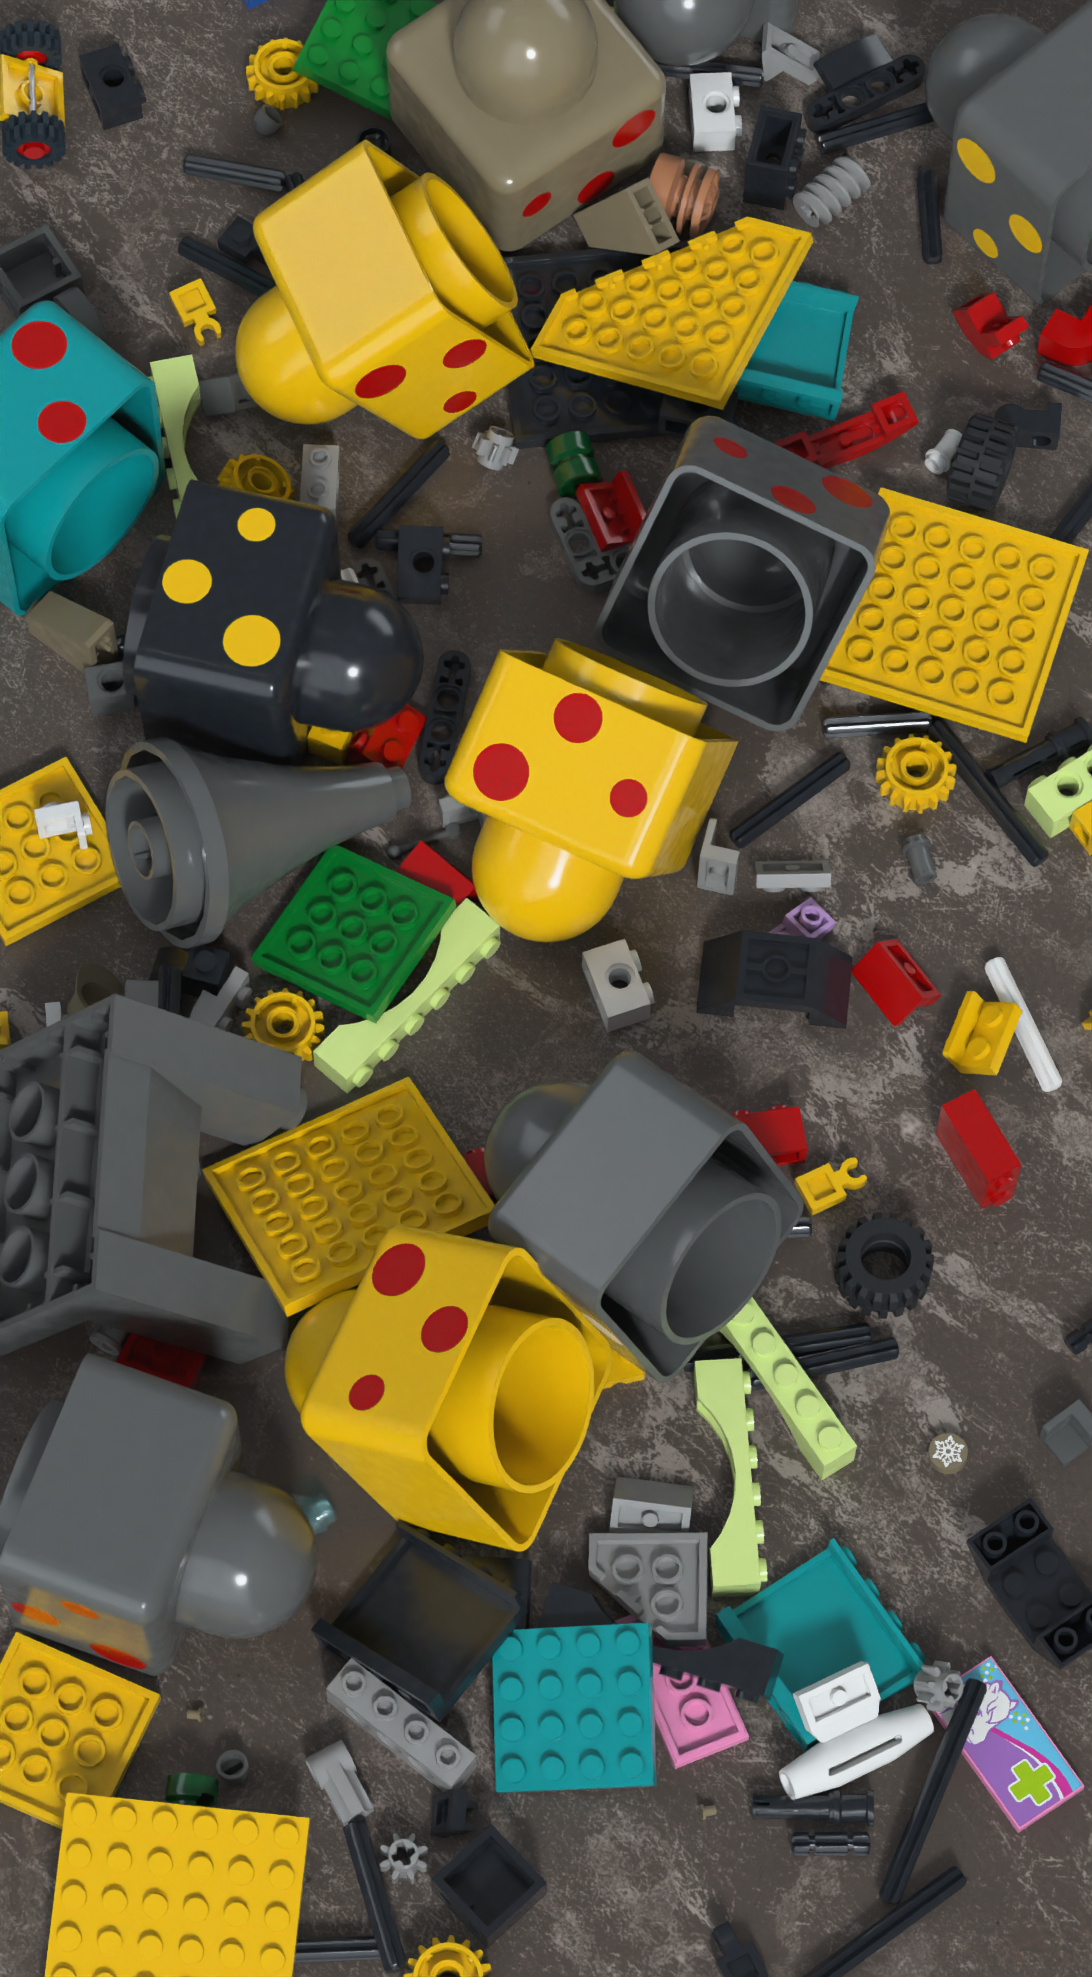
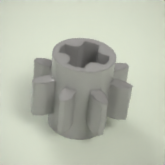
M490 426L488 431H484V434L478 432L472 446L473 449L477 450V462L489 469L498 471L502 469L503 465L507 466V463L513 465L519 448L515 447V442H513L515 436L511 432L497 426Z
M935 1660L933 1666L922 1665V1670L915 1677L914 1691L918 1696L916 1700L917 1702L927 1703V1710L943 1712L944 1707L954 1708L955 1703L962 1696L963 1681L960 1677L961 1673L957 1670H950L949 1662Z
M394 1833L393 1843L390 1847L381 1845L380 1853L388 1857V1860L379 1864L380 1870H391L393 1873V1884H396L399 1878H408L412 1885L414 1884V1874L417 1870L427 1872V1864L420 1861L419 1858L428 1854L427 1846L417 1848L414 1833L408 1839H400L397 1833ZM404 1852L407 1857H410V1864L404 1866L401 1860H397V1854Z

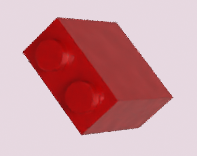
M973 1089L942 1105L935 1134L980 1208L983 1209L991 1204L997 1207L1009 1201L1013 1197L1022 1164L977 1091Z

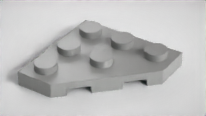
M708 1532L589 1533L588 1571L589 1576L640 1623L652 1624V1634L666 1647H707Z

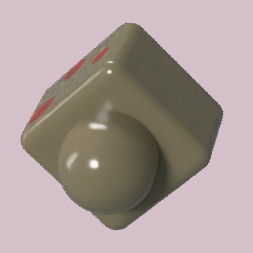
M444 0L395 32L387 43L386 57L390 114L393 122L434 174L450 185L471 208L499 250L515 251L524 247L655 160L663 149L666 98L665 75L605 0Z

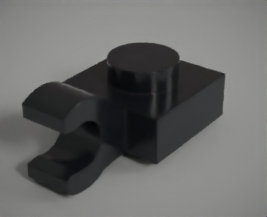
M238 216L217 240L218 248L246 265L252 258H255L268 268L254 237L253 224Z
M729 1922L713 1928L712 1935L719 1949L724 1954V1956L716 1959L714 1962L721 1977H769L752 1942L740 1947Z

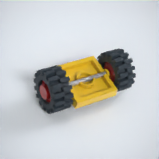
M27 19L25 24L18 20L15 21V26L8 24L6 25V30L2 29L0 31V121H3L2 152L9 163L14 161V166L17 167L24 164L25 169H31V165H36L37 169H42L43 164H46L48 167L53 166L54 161L59 163L62 160V156L64 157L66 154L63 72L56 71L58 65L61 66L62 63L61 36L58 29L54 30V25L48 24L45 26V21L39 20L37 24L33 23V19Z

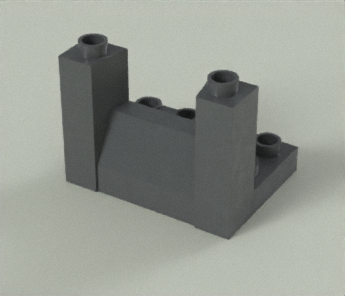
M116 993L1 1049L0 1357L87 1320L237 1364H243L286 1347L296 1326L297 1313L289 1317L285 1315L265 1279L194 1258L193 1245L200 1132L251 1148L279 1128L292 1130L297 1127L302 1121L307 1108V1094L305 1089L300 1086L302 1057Z

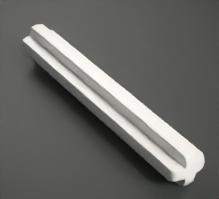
M1002 957L989 960L986 963L985 971L1000 1002L1016 1003L1023 1010L1014 1032L1042 1090L1050 1092L1058 1089L1061 1086L1062 1078L1005 960Z

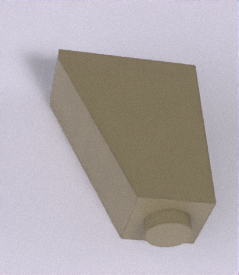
M649 177L573 215L589 247L655 255L680 242Z
M49 591L42 600H35L29 607L26 615L29 633L82 673H84V668L114 663L119 657L114 622L52 591Z

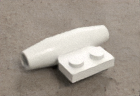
M860 1661L793 1693L805 1730L817 1739L819 1743L779 1771L780 1781L785 1792L792 1800L840 1787L896 1760L932 1734L934 1726L931 1717L921 1704L878 1715L881 1697L869 1664Z

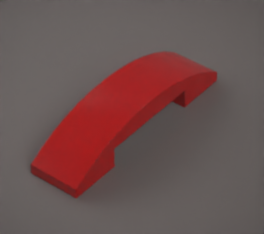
M903 391L871 404L870 412L809 436L804 430L773 444L827 469L863 456L893 441L916 426L918 418Z

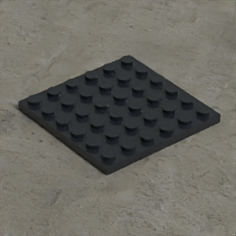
M690 240L680 241L663 251L668 250L669 253H673L689 246L688 241ZM590 249L504 257L503 259L512 276L518 298L517 306L511 310V313L529 350L562 293L574 288L578 292L596 284V279L622 269L623 273L642 265L641 260L653 255L608 249ZM534 357V367L507 385L513 434L515 436L514 442L515 447L519 449L545 447L554 437L572 431L586 433L590 437L591 442L667 435L658 433L659 413L664 393ZM700 407L693 408L697 412L705 411V409Z

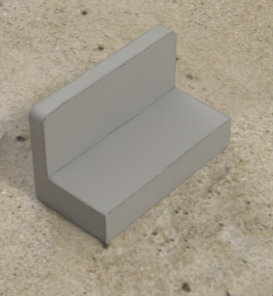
M710 818L700 854L697 888L733 896L737 883L740 851L715 846L717 819Z
M617 1477L609 1533H689L694 1487Z

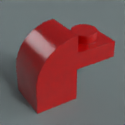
M995 292L978 294L952 311L966 338L981 355L988 359L996 358L1021 342L1018 334L1029 328L1023 315L1007 317Z
M1092 304L1082 320L1056 308L1040 334L1037 354L1065 366H1081L1092 362Z

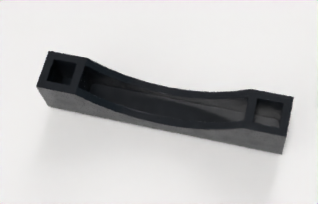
M552 1582L538 1628L612 1625L617 1623L608 1615L598 1598L591 1593ZM741 1638L721 1646L703 1650H672L652 1645L653 1665L660 1667V1675L682 1681L683 1675L698 1678L697 1686L714 1692H719L721 1686L736 1690L735 1698L757 1704L759 1697L771 1700L784 1654L778 1649Z

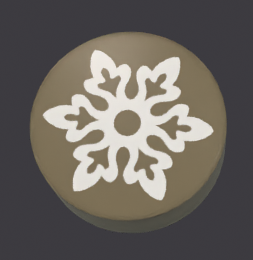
M943 1433L936 1436L929 1446L928 1457L930 1464L935 1470L943 1474L959 1472L965 1466L968 1457V1448L965 1441L953 1433Z

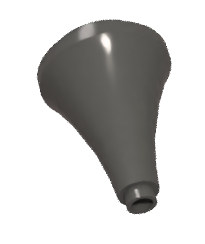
M157 737L133 744L123 758L120 771L113 775L109 783L105 808L109 849L121 889L138 919L149 929L160 931L175 946L192 948L213 942L225 927L261 893L319 853L359 833L393 821L397 811L409 808L411 804V788L405 772L399 766L385 768L379 762L340 766H291L229 758L188 747L166 737Z

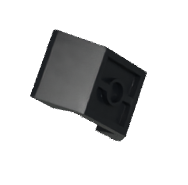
M742 930L704 941L696 1013L734 1017L735 1005L810 1013L808 1025L846 1029L853 957L819 938Z
M1030 1498L969 1538L966 1543L986 1587L1035 1652L1061 1670L1092 1649V1593L1051 1540L1054 1528Z

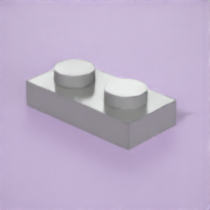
M829 860L754 861L756 888H763L764 891L781 892L785 888H800L806 892H817L823 887H831Z

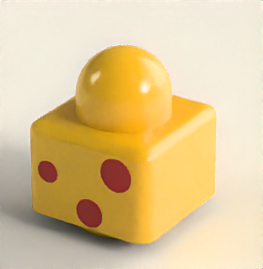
M363 140L255 217L253 222L254 237L276 286L259 297L243 317L235 342V361L245 390L254 402L270 415L295 424H319L336 419L359 405L411 437L426 439L534 367L531 352L511 313V310L517 306L518 298L512 276L502 255L471 208L450 185L437 175L427 172L422 176H418L368 140Z
M555 638L549 654L538 651L499 649L444 779L445 788L453 799L487 815L474 847L472 877L482 906L498 925L513 935L536 942L568 940L583 934L606 915L619 892L624 878L641 879L671 874L680 871L685 866L739 742L737 739L701 723L708 706L704 700L630 664L564 639Z
M398 1225L390 1228L382 1236L358 1288L341 1291L322 1300L310 1308L300 1319L287 1345L284 1371L288 1393L297 1411L300 1413L301 1424L306 1434L397 1522L400 1520L409 1526H417L426 1530L521 1552L526 1550L535 1540L561 1480L581 1448L591 1414L611 1371L612 1349L607 1339L541 1274L538 1263L523 1248Z

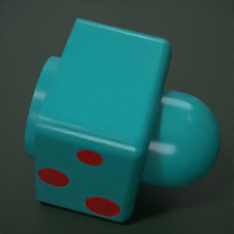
M40 301L33 304L0 334V602L17 616L27 614L29 607L35 600H42L49 591H53L63 580H69L83 574L104 559L134 526L149 499L161 486L166 474L155 383L52 301Z

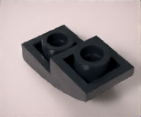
M873 34L823 56L815 61L813 66L831 92L893 60L878 36Z

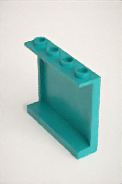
M792 281L733 390L738 392V399L834 421L842 403L843 390H841L853 313L859 296L848 294L843 290H831L814 286L808 282Z
M834 1538L829 1541L826 1550L732 1610L728 1606L717 1613L715 1619V1627L727 1643L741 1638L778 1649L784 1654L771 1700L767 1701L804 1753L819 1743V1741L805 1730L793 1693L860 1661H864L869 1664L881 1697L879 1701L880 1706L913 1684L916 1675L922 1670V1665L926 1662V1658L919 1646L914 1641L909 1643L901 1633L903 1626L897 1615L891 1609L886 1611L878 1601L880 1594L874 1583L868 1577L863 1579L855 1568L857 1562L851 1551L845 1545L840 1547Z

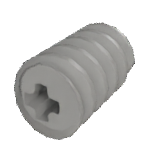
M847 156L837 157L832 162V165L827 166L822 171V174H818L812 182L807 183L803 191H798L794 195L793 204L799 216L808 225L817 228L819 221L823 224H829L832 221V215L838 216L842 212L841 206H850L852 203L851 198H859L861 190H868L871 183L862 167L852 158Z

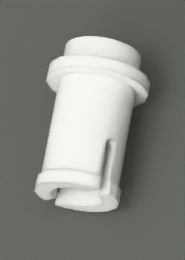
M948 429L936 447L926 452L925 465L931 472L942 474L951 468V461L955 457L962 434L955 429Z

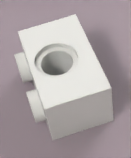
M731 72L690 74L688 94L693 152L735 150L736 136H742L741 115H735L734 107H739L740 99L739 86H732Z
M625 939L582 952V969L607 1032L650 1019L651 1004L655 1003L654 995L648 982L642 983L638 973L642 971L639 956L635 949L629 950ZM616 980H623L628 983V986L618 989L613 987L611 983Z

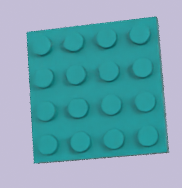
M632 1623L513 1630L492 1656L496 1792L518 1793L657 1786L652 1624Z

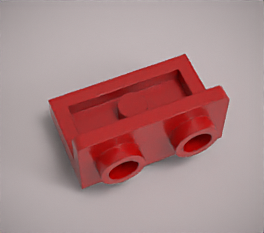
M619 471L611 482L581 484L575 493L601 552L631 543L646 512L628 472Z
M407 704L400 713L388 722L370 730L357 732L349 744V748L352 750L347 761L351 764H356L360 761L364 763L379 762L385 768L399 766L402 769L427 717Z

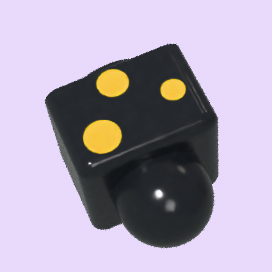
M191 479L186 487L172 536L160 534L154 539L146 554L138 577L125 637L123 684L128 695L138 697L145 740L166 737L182 745L229 758L301 766L308 744L307 736L312 726L339 732H360L378 727L400 713L410 702L419 685L423 671L424 652L419 630L411 615L402 604L380 589L342 580L337 524L333 513L329 509Z

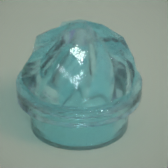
M322 1493L314 1498L311 1496L307 1497L301 1504L315 1534L329 1531L331 1529L330 1525L338 1520L335 1511Z

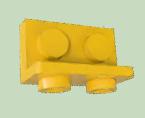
M967 991L949 1037L945 1042L942 1052L943 1056L960 1073L997 1075L1023 1010L1016 1003L985 1002L975 991Z

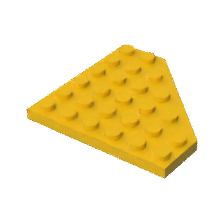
M747 216L735 221V227L718 234L715 233V230L688 241L689 246L673 253L665 250L641 260L642 265L623 273L622 269L596 279V284L578 292H576L575 288L560 295L530 349L532 355L540 360L723 410L813 244L812 234Z

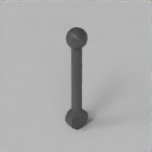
M450 823L444 831L401 846L391 845L387 853L390 858L398 859L402 853L414 849L420 840L429 844L446 837L457 839L461 833L460 826L456 823Z

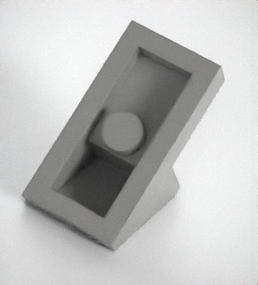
M769 22L763 25L762 38L764 81H769L782 71L807 85L817 81L819 74L813 64L820 58V51Z

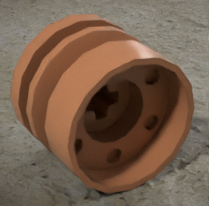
M662 152L659 154L650 176L652 186L669 220L671 221L673 216L677 217V234L683 235L691 221L690 238L694 239L702 236L707 225L711 222L717 206L720 169L710 166L702 180L704 166L702 163L697 162L689 176H686L685 159Z

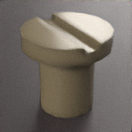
M199 1707L198 1710L188 1709L187 1719H197L199 1723H203L205 1718L204 1707Z
M699 1804L698 1806L701 1820H705L707 1816L717 1814L715 1805L704 1807L703 1804Z

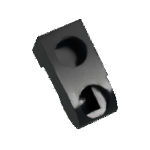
M1048 402L1046 411L1023 409L1011 403L1001 406L996 411L995 419L1018 426L1019 439L1017 447L1057 450L1061 428L1062 403Z

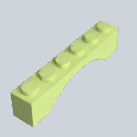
M192 354L150 362L152 376L148 377L155 383L160 427L163 428L165 436L162 437L164 459L170 458L172 467L166 469L169 489H177L178 499H173L176 519L189 481L191 479L197 480L185 454L187 431L192 417L201 403L199 383Z
M466 898L454 910L441 929V938L435 960L426 977L414 992L397 1006L384 1012L376 1024L369 1020H364L358 1023L339 1025L313 1051L314 1066L347 1094L355 1086H363L372 1076V1069L381 1060L384 1062L389 1060L397 1051L398 1043L407 1034L410 1036L415 1034L423 1025L424 1017L433 1008L435 1010L441 1008L448 1000L450 991L458 983L462 985L470 979L475 971V965L483 957L489 959L498 950L501 944L500 925Z
M751 1297L742 1310L719 1331L733 1344L755 1372L782 1414L800 1451L822 1481L854 1461L857 1445L754 1298Z
M741 1358L695 1361L693 1376L696 1411L711 1425L721 1440L730 1461L734 1482L733 1503L730 1515L721 1534L710 1548L712 1598L756 1595L760 1592L761 1582H767L766 1558H759L758 1544H764L763 1521L755 1520L754 1506H761L759 1482L752 1483L751 1469L757 1468L756 1445H749L748 1432L754 1431L753 1408H746L745 1394H751L750 1372L742 1371Z

